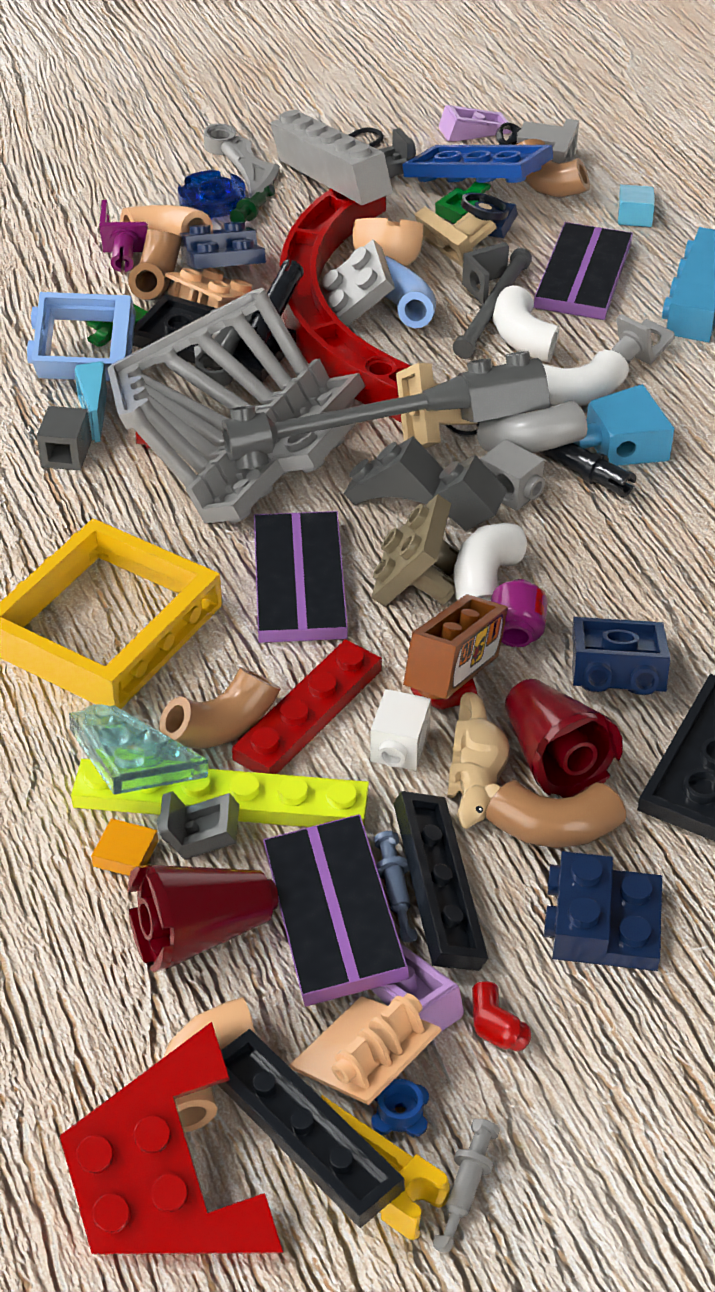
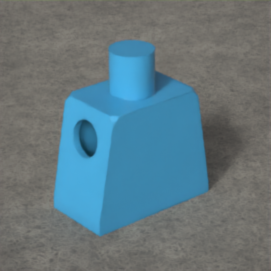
M643 384L592 400L588 404L586 418L587 435L584 439L574 442L575 444L584 449L594 447L597 453L605 454L609 458V462L617 466L670 460L675 428Z

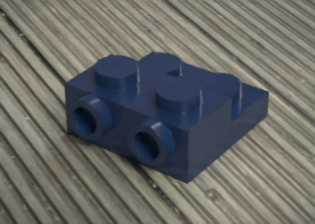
M245 222L224 223V229L211 230L210 225L189 226V232L180 233V236H182V262L193 269L266 263L265 248L257 245L256 230L245 227Z
M573 617V686H581L583 689L592 692H603L608 688L627 689L631 693L638 695H649L654 693V691L667 692L670 653L663 622Z
M562 851L560 865L550 864L547 895L557 896L556 906L547 905L544 937L554 938L552 959L658 971L661 950L662 875L613 870V857Z

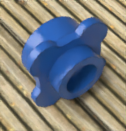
M406 1079L393 1080L374 1099L377 1102V1113L371 1118L372 1128L381 1135H387L391 1131L406 1132L411 1137L421 1136L428 1127V1121L423 1116V1108L429 1101V1093L425 1087ZM404 1107L406 1110L403 1113H398L395 1108Z

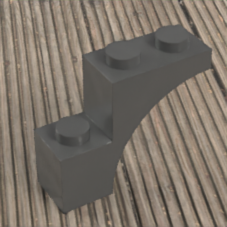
M412 436L399 445L396 442L389 444L374 460L364 459L358 463L350 472L349 476L352 480L344 495L354 505L369 499L382 497L409 499L426 505L439 494L451 503L448 517L467 531L496 516L507 489L476 455L461 463L454 461L443 469L417 439Z

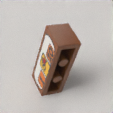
M466 594L412 632L403 685L417 689L426 698H449L499 656L508 606Z

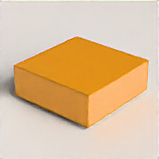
M111 818L91 855L93 867L130 876L131 871L136 866L147 865L159 841L157 830Z

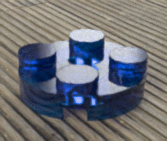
M216 170L196 172L184 179V186L181 187L179 184V205L201 210L208 214L211 220L212 218L227 216L236 209L238 201L246 198L245 183L239 176L230 173L231 179L221 177L220 171Z

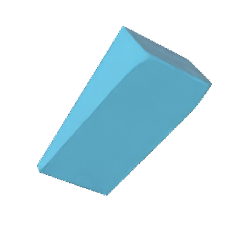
M620 184L618 224L652 227L655 207L654 187Z
M102 361L76 365V368H74L77 397L81 408L88 409L91 438L95 443L101 442L107 399L105 365Z

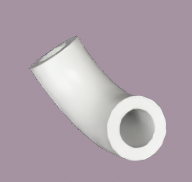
M520 286L504 288L496 300L493 313V322L501 338L518 352L529 351L531 357L550 362L556 348L559 326L539 320L531 314L534 301L526 289Z
M613 350L599 351L589 364L577 368H559L543 364L547 376L550 405L553 406L568 401H574L579 406L588 405L592 400L610 395L624 382L629 372L628 363L625 358Z
M499 523L479 527L461 545L454 567L455 595L457 600L469 594L491 601L494 590L499 586L497 573L499 566L517 565L525 555L527 540L524 530L519 525Z

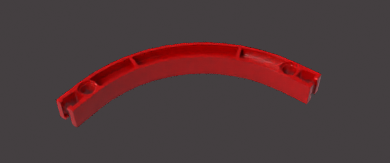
M329 189L299 216L283 244L280 266L283 261L289 260L288 271L293 260L299 263L304 270V274L282 314L286 328L296 330V345L305 360L310 364L314 359L320 358L329 378L355 373L360 374L365 387L354 399L363 404H370L399 398L396 373L411 365L375 348L353 333L328 306L318 283L322 270L332 253L345 239L353 234L355 220L376 218L385 212L386 196L360 205L335 190ZM401 414L389 416L402 423Z

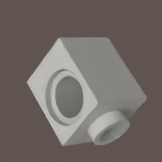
M506 439L480 458L483 464L507 489L502 504L515 511L521 509L530 500L538 498L543 491L545 479L543 478L545 459Z

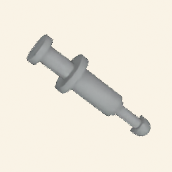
M473 1119L471 1130L474 1132V1136L469 1150L459 1149L456 1151L454 1161L460 1167L446 1205L450 1216L443 1235H435L433 1240V1247L440 1252L446 1253L452 1249L454 1244L453 1237L459 1220L469 1214L481 1176L489 1175L492 1171L493 1163L485 1155L490 1140L498 1138L500 1128L489 1120Z

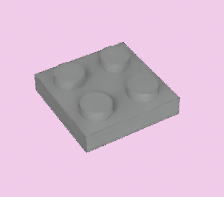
M374 239L364 247L357 248L347 261L337 269L329 271L322 281L319 282L320 290L328 306L346 326L350 325L395 289L383 249Z

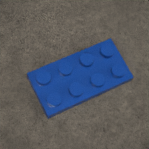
M434 145L403 163L402 166L404 177H417L419 182H429L437 178H446L447 182H460L466 178H475L476 182L485 183L491 182L496 178H505L507 183H518L526 180V176L530 173L541 170L542 165L552 160L553 148L552 145Z

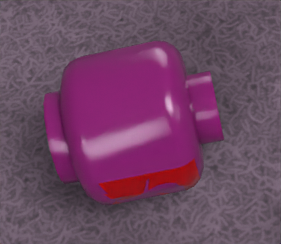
M524 579L508 581L497 586L491 596V601L508 606L501 642L504 645L518 648L525 647L538 640L544 634L546 626L548 598L545 592L537 585Z

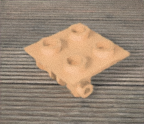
M181 268V272L165 273V277L174 280V283L168 288V295L214 308L222 307L253 290L251 283L240 279L229 280L224 277L223 271L216 268H205L203 271Z
M407 993L404 997H394L389 1006L361 995L289 1066L292 1070L369 1105L441 1032V1028L420 1019L419 1013L422 1011V1004L410 993Z

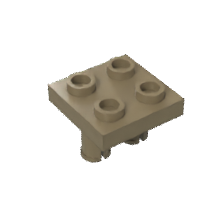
M437 494L425 506L419 504L409 515L406 524L399 530L393 528L386 535L381 545V549L384 551L382 560L373 573V578L376 579L371 596L372 599L386 607L401 592L412 585L437 600L441 605H444L451 599L455 593L454 579L448 576L454 573L459 550L443 540L451 507L449 501Z

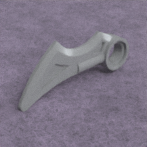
M219 123L207 126L204 129L205 150L215 155H226L243 175L250 197L256 192L262 193L266 186L274 183L280 165L269 163L256 157L251 150L252 141L236 135L235 128L230 125Z

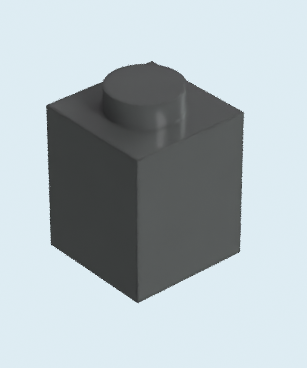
M48 406L37 433L41 467L81 471L92 441L88 409Z

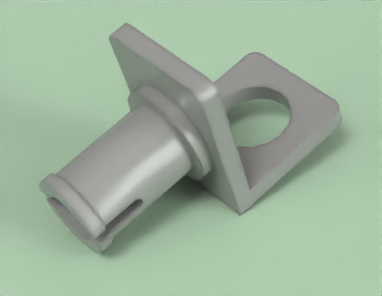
M620 314L616 318L619 341L611 350L620 353L628 364L635 357L651 365L675 339V333L651 320L646 319L639 323ZM651 333H655L661 338L659 343L652 346Z

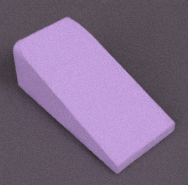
M445 105L439 129L447 141H462L495 136L497 129L508 121L501 112ZM503 129V134L512 132L511 130Z
M400 943L410 979L371 990L387 1006L390 1005L391 1000L396 996L404 997L407 993L414 995L422 1004V1011L419 1013L420 1019L439 1026L442 1032L458 1021L464 1014L459 986Z

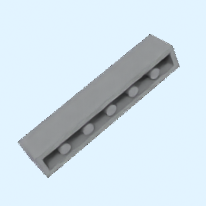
M298 110L284 112L280 115V119L270 122L280 161L360 205L370 203L393 193L384 152Z

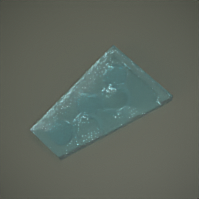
M96 704L87 707L84 711L69 713L70 731L114 795L208 777V759L115 705Z

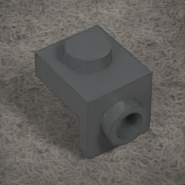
M400 128L393 129L392 146L378 149L384 152L390 179L404 174L402 164L416 155L414 141Z
M173 791L165 793L162 796L161 813L157 818L158 831L162 839L166 843H170L184 860L236 844L239 803L228 793L186 807Z

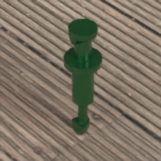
M270 184L264 188L262 193L256 192L252 197L242 198L238 201L236 209L230 213V221L246 222L255 219L259 208L266 202V197L275 194L274 186Z

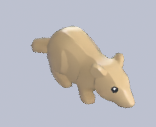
M466 692L461 697L447 793L448 798H454L458 793L463 795L457 817L460 826L464 829H468L486 818L487 807L492 797L501 788L497 784V779L504 771L510 754L507 736L496 724L487 720L484 702L479 695L473 692Z

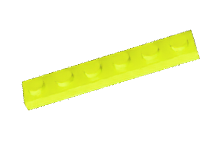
M81 758L71 799L73 808L160 815L162 796L165 793L173 791L186 807L230 793L239 803L238 821L312 827L360 814L363 825H365L369 782Z

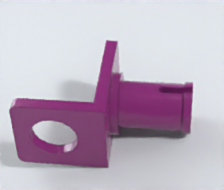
M102 200L99 227L103 252H112L111 266L114 270L121 272L122 261H125V272H128L134 265V252H143L148 224L146 222H110L108 201Z

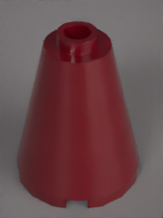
M537 679L523 680L509 691L505 700V710L532 775L544 793L550 796L551 794L560 795L562 798L573 797L596 782L603 784L611 776L607 769L614 757L619 762L623 753V737L617 725L610 718Z
M141 865L136 866L131 871L128 881V893L137 892L138 907L129 909V919L134 941L143 962L149 963L154 961L151 968L153 972L167 970L270 921L273 910L277 909L279 903L278 891L274 881L267 879L260 870Z

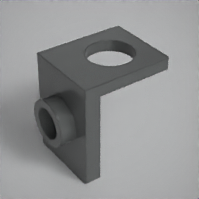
M506 242L463 253L462 285L482 305L488 298L489 281L501 278L508 267L509 245Z

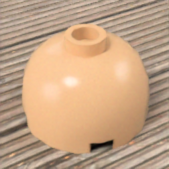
M388 218L356 219L353 225V245L356 250L359 247H364L374 239L382 247L385 257L388 256L406 267L417 259L421 251L424 224L400 219V222L388 221Z

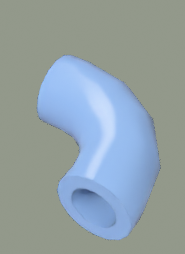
M386 256V262L395 289L385 297L398 306V316L406 326L415 329L428 325L436 311L435 294L428 284L415 272Z

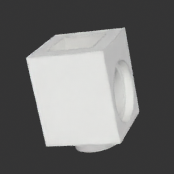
M385 689L371 727L370 762L417 771L430 731V698Z

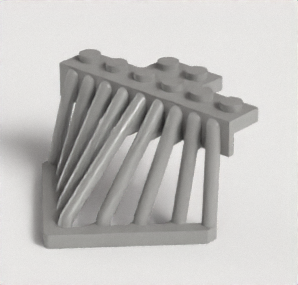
M265 288L248 292L113 363L107 368L117 413L126 429L133 428L184 484L185 490L204 523L222 521L237 523L250 515V508L260 498L265 497L273 490L272 485L282 475L298 470L308 473L321 467L325 462L324 458L332 449L345 441L344 436L355 424L277 439L273 452L268 454V464L255 468L236 469L235 461H230L227 455L222 433V420L229 418L145 375L142 372L143 370L154 364L164 362L170 370L228 409L251 405L176 354L190 345L198 344L209 357L262 404L255 406L256 413L264 412L274 423L349 408L354 404V398L365 387L359 373L329 378L320 358L314 359L308 365L271 302ZM257 310L260 312L294 370L296 378L290 377L245 316ZM233 326L282 391L272 392L214 340L211 334L225 327ZM186 462L198 473L197 475H196V474L194 473V471L186 464Z

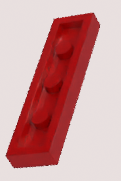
M345 639L232 747V760L252 772L278 774L382 671V658Z

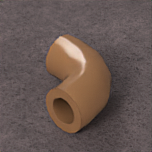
M528 139L517 145H545V142L540 139ZM579 158L564 163H556L550 160L541 166V170L530 173L526 176V180H524L536 192L557 198L578 195L590 190L587 170Z
M147 229L139 265H136L131 270L128 277V285L136 297L142 300H154L167 291L172 279L165 277V273H172L175 270L182 236L165 231Z
M240 667L227 689L213 700L198 702L182 696L172 699L163 710L160 718V736L163 740L178 746L205 750L233 742L248 732L263 718L274 703L281 688L263 676Z
M516 780L510 781L496 792L486 810V819L500 830L524 843L555 849L589 844L617 829L627 818L625 806L618 794L609 786L597 782L573 797L556 799L540 796L525 788Z

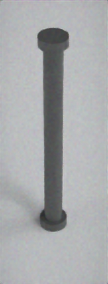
M517 248L511 254L510 264L464 335L457 337L453 343V351L458 357L468 359L476 351V342L493 317L495 303L499 294L504 288L512 286L521 271L527 269L531 264L532 255L528 250Z

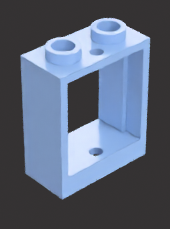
M40 292L38 306H33L31 311L32 329L35 330L34 340H29L27 345V360L29 364H33L38 378L75 380L74 368H76V365L102 361L105 365L106 381H110L107 368L132 354L136 317L132 297L129 295ZM54 320L113 322L110 358L50 356Z

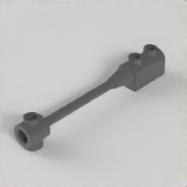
M529 351L506 354V364L492 366L491 359L473 360L467 362V372L459 373L457 377L426 389L420 394L275 423L264 412L256 413L254 405L230 409L231 419L222 420L224 444L230 461H235L236 469H248L269 463L268 454L273 452L277 439L424 409L426 411L461 409L463 420L477 423L550 408L551 405L545 368L539 358L530 359Z

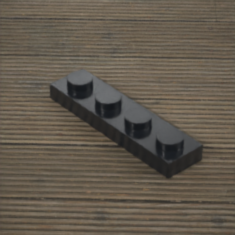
M401 791L393 804L432 966L480 971L489 958L446 798Z
M248 1029L221 1050L230 1080L220 1083L218 1086L359 1228L363 1227L405 1191L404 1177L251 1029Z

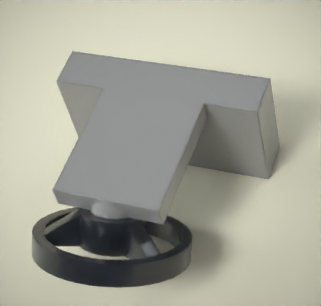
M566 119L563 126L524 121L521 128L513 123L506 122L497 129L496 137L499 145H517L524 140L540 139L545 142V145H552L553 162H569L573 160L577 151L579 120ZM503 129L512 131L508 140H505L503 136Z

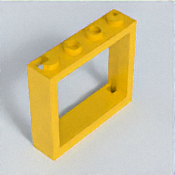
M92 518L84 527L75 532L53 555L47 557L24 581L18 583L14 590L0 602V658L117 714L222 606L220 573ZM98 558L179 593L106 666L24 628Z

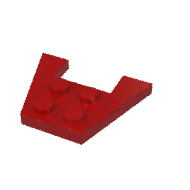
M212 1022L59 1135L91 1254H284L265 1193L208 1212L175 1099L230 1080Z

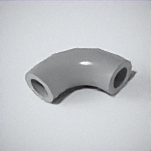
M568 401L543 410L482 421L477 429V439L480 446L488 452L506 439L534 453L554 449L584 439L588 430L587 420L581 407L574 401Z

